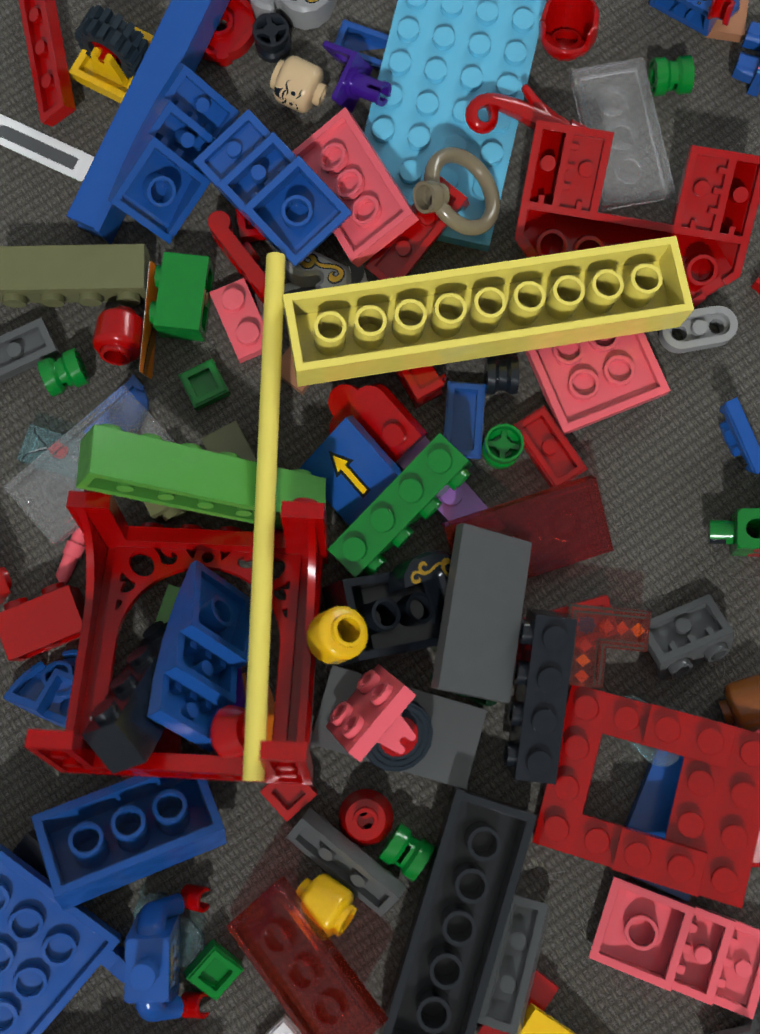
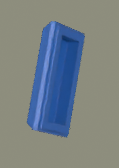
M344 19L334 44L356 52L385 49L389 35ZM358 52L371 67L380 70L382 60Z
M447 381L443 436L466 458L481 459L486 384Z

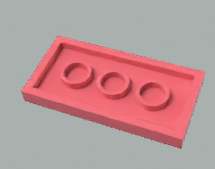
M346 107L292 151L296 157L299 155L352 212V215L333 233L349 260L357 268L419 220L359 124Z

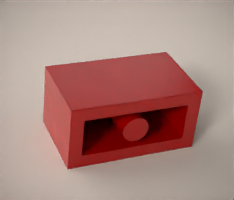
M59 582L41 590L42 595L29 601L27 597H22L3 605L5 610L0 612V639L8 661L22 662L80 638L85 602L79 588L71 585L65 586L64 582Z

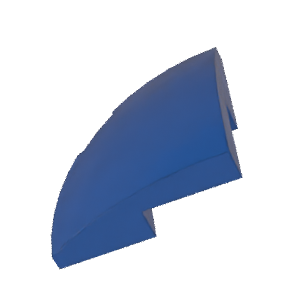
M78 649L63 651L62 655L65 659L54 661L47 666L41 661L36 663L12 684L3 698L21 709L65 728Z

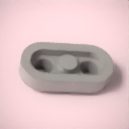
M717 305L694 309L680 327L659 330V341L666 350L677 354L723 346L736 334L738 320L736 315L724 306ZM709 324L717 325L720 333L715 334L711 332ZM672 331H679L683 336V340H676L672 336Z

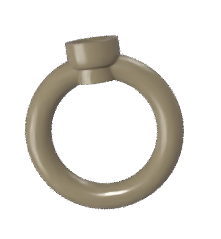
M446 147L435 152L427 162L424 181L418 182L413 190V202L419 212L423 214L435 212L440 220L449 228L464 235L477 236L487 232L495 224L499 215L500 197L493 176L481 160L461 148ZM449 163L461 165L478 181L485 201V209L479 219H466L456 213L448 204L450 199L449 189L446 184L440 182V172L444 165Z

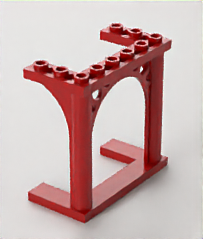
M89 490L69 491L66 507L84 535L86 593L65 731L28 729L25 748L60 773L313 785L314 767L310 755V737L316 657L308 647L307 630L310 622L320 612L323 564H328L329 558L325 503H318L314 499L305 497L296 498L293 501H282L281 521L284 533L275 529L274 562H283L285 569L281 576L273 581L272 610L278 623L280 635L272 741H260L259 760L265 771V781H242L243 757L222 758L217 755L152 752L146 763L112 774L81 734L90 722L92 710L105 699L110 691L109 684L112 682L119 633L134 603L156 583L172 575L188 571L190 564L196 560L210 570L232 574L251 585L252 567L242 568L239 566V561H252L254 532L243 531L234 526H224L219 530H210L193 524H185L180 528H167L153 522H146L141 524V526H128L113 495ZM135 555H146L152 559L154 571L150 575L141 576L132 570L131 560ZM160 556L171 559L177 557V560L173 564H163ZM203 558L213 559V561L205 563ZM123 575L131 583L135 584L133 590L123 592L124 587L127 585L125 581H122ZM290 583V589H284L286 600H280L274 596V591L281 590ZM288 610L287 617L285 618L283 612Z

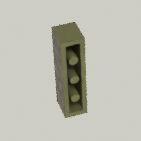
M145 244L0 246V302L12 308L26 307L27 303H41L48 307H62L64 303L79 302L81 305L89 307L101 306L102 302H117L124 306H136L140 304V301H146L149 261H152V257Z

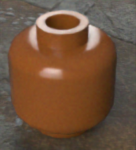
M752 675L726 684L724 687L726 699L718 701L726 723L731 724L735 722L738 728L753 732L760 730V675Z

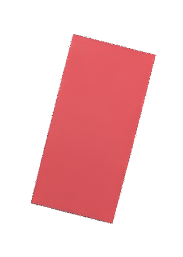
M614 876L588 958L670 992L671 989L711 1006L716 1004L753 1020L760 997V929L682 899Z

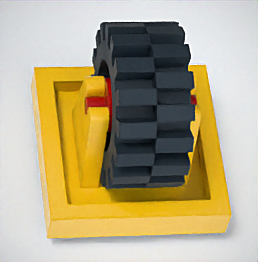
M100 5L91 6L74 33L75 40L79 42L78 45L82 50L70 68L69 74L72 80L121 104L154 35L135 27L131 22H125L122 15L119 13L114 15L112 10L107 7L104 10Z

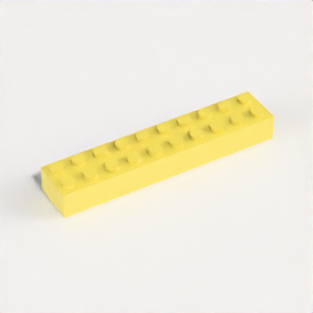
M677 236L283 294L284 313L297 387L677 328L694 311Z

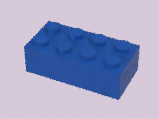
M134 776L31 816L54 898L63 911L227 844L225 828L207 780Z

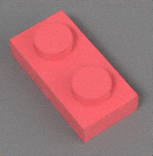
M239 279L209 292L239 363L262 355L263 320L245 279Z

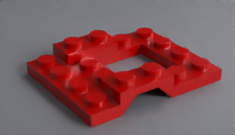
M572 683L566 705L556 784L547 783L532 843L611 867L614 871L696 897L698 895L742 909L760 831V733ZM603 734L684 756L665 838L584 814Z

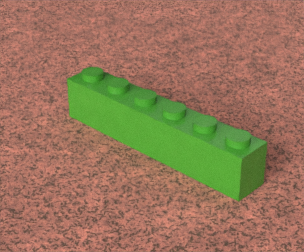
M94 424L80 441L76 488L254 524L257 462L241 459L239 455L232 452L216 453L203 450L201 446L193 443L177 444L164 441L155 434L139 435L122 431L119 426L113 424ZM277 467L275 528L283 530L281 521L282 501H293L296 498L302 497L311 498L318 503H325L326 511V478L311 475L309 471L304 469L288 470Z

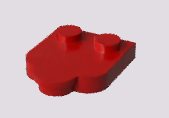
M345 383L336 386L329 395L328 406L333 415L329 424V434L346 417L353 415L396 465L428 434L395 395L382 384L374 383L358 388L353 384Z

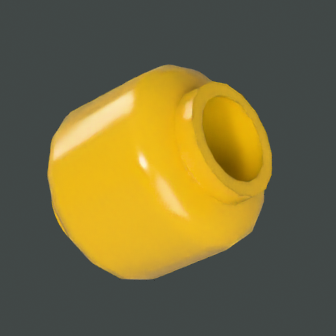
M335 606L318 614L310 622L307 630V644L311 653L318 660L326 664H340L358 656L366 647L368 640V627L364 618L356 610L348 606Z
M326 873L318 875L313 880L309 878L304 879L293 897L298 902L295 909V918L323 939H327L334 934L338 937L341 936L350 925L357 911V908L353 906L354 894L352 891Z

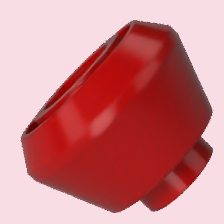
M227 705L220 708L215 714L210 726V741L214 751L221 758L243 757L246 708Z
M360 789L349 794L342 802L338 814L342 833L350 841L361 846L375 845L385 839L392 828L394 819L393 809L388 799L380 792L372 789ZM369 823L372 824L370 827H364V825H367Z

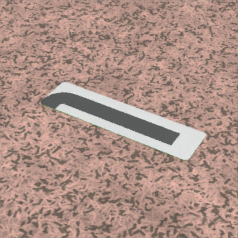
M0 114V145L80 182L84 180L95 158L94 156Z

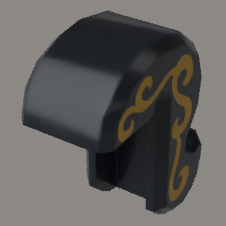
M443 550L424 552L401 561L394 567L388 580L389 593L419 583L423 584L438 633H440L452 556Z

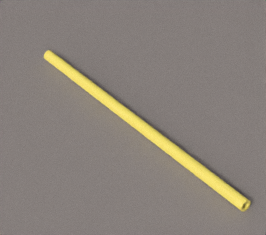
M270 252L266 255L242 781H265V771L259 760L260 741L266 740L284 313L283 294L286 256L279 252Z

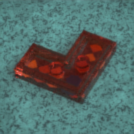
M568 603L567 614L578 619L569 685L603 688L607 648L647 652L651 611Z

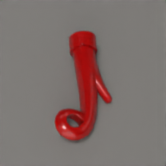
M524 84L521 87L522 93L528 102L500 93H484L470 101L465 113L466 122L470 129L480 134L489 133L495 128L499 112L523 123L535 130L536 120L588 128L586 125L573 119L567 120L557 114L538 98L528 84ZM486 108L489 115L487 122L479 120V109Z

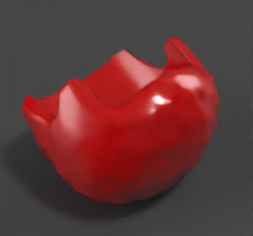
M594 0L547 1L539 23V35L542 46L548 55L558 61H571L584 56L592 48L597 38L599 26V8Z

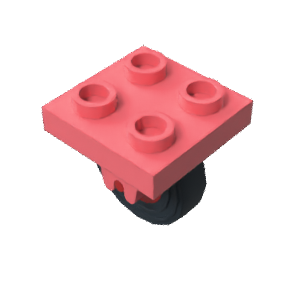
M379 664L373 670H369L362 675L357 683L355 692L347 701L339 703L334 708L329 718L330 721L326 725V728L355 759L361 762L366 756L373 765L385 771L401 772L414 767L427 754L433 737L430 717L420 704L413 701L416 694Z

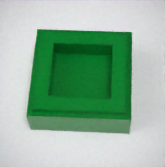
M209 359L178 374L196 411L230 395L213 359Z
M212 939L184 970V974L189 982L217 1001L241 974L244 966L241 960Z

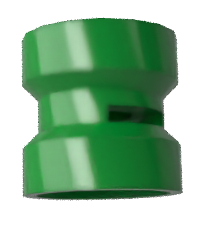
M680 55L674 61L667 60L665 57H653L648 70L650 95L652 97L664 96L672 90L677 95L690 94L695 78L693 57L691 55Z
M76 348L64 351L62 356L57 358V361L48 357L37 362L42 381L52 397L65 393L67 385L79 388L90 383L88 372Z
M504 423L498 424L488 431L481 450L484 461L490 467L498 470L507 469L518 460L524 447V438L520 430L513 425Z
M399 823L387 840L378 858L388 865L395 864L400 867L402 875L413 882L427 864L435 846L425 839L418 840L412 836L410 828Z

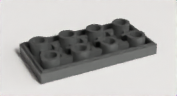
M466 523L456 525L431 688L499 703H510L532 542Z
M332 665L310 744L352 756L326 728V725L330 721L329 718L334 708L339 703L347 701L355 692L357 683L363 675L362 673ZM408 687L416 694L413 701L420 704L430 717L433 737L431 747L425 757L414 767L404 770V772L466 790L487 710ZM366 756L363 758V760L370 761Z

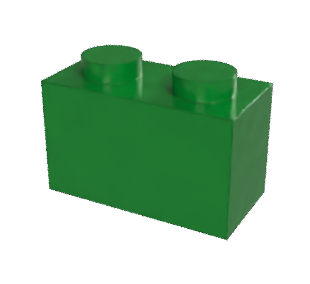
M163 252L162 265L156 266L154 275L155 287L158 288L156 301H151L149 308L150 324H153L160 337L205 342L211 303L209 292L213 289L215 269L209 256Z

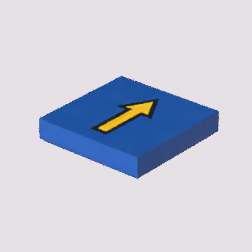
M353 415L346 417L299 468L309 471L311 475L326 478V500L349 526L402 472Z

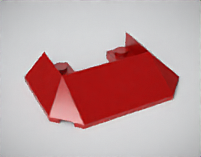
M536 120L514 236L515 241L527 258L677 236L694 307L705 301L706 297L724 285L730 284L741 276L760 201V156L689 145L671 224L598 212L614 132Z

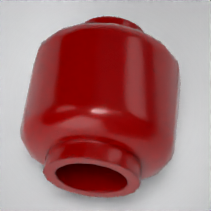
M116 306L115 308L102 311L97 317L93 335V347L102 360L112 365L122 366L138 359L141 354L144 320L127 306Z

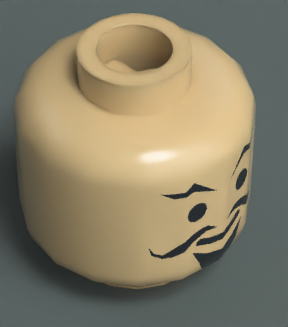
M295 55L289 56L285 61L280 59L270 80V88L274 90L275 100L299 113H307L313 105L320 107L325 98L328 85L323 83L324 77L321 67Z

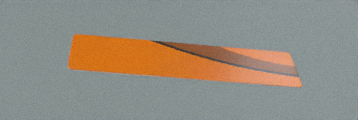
M149 261L139 371L149 379H152L157 333L153 324H150L149 321L151 301H156L158 288L155 287L154 282L156 265L152 261Z

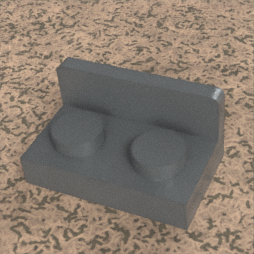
M710 594L639 623L644 630L639 636L656 663V674L660 680L669 676L672 678L681 677L690 672L693 666L704 661L716 662L724 658L732 647L734 631Z

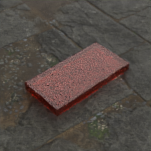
M593 475L442 523L451 555L456 525L461 523L532 542L527 579L613 551L597 480Z
M284 876L270 886L226 926L301 1034H372L388 1020L386 1014L325 931L311 916L300 897Z

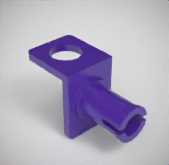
M324 41L322 47L335 60L346 65L332 94V100L342 109L346 107L350 113L353 112L359 97L373 102L380 107L387 104L388 100L380 97V94L390 97V83L370 77L373 68L358 52Z

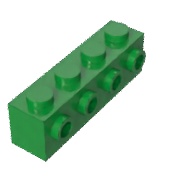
M439 433L327 550L355 578L365 576L366 574L368 576L374 575L387 561L383 556L394 545L400 548L414 534L415 531L411 527L421 517L427 520L442 505L439 498L449 488L455 491L471 475L467 470L473 464Z

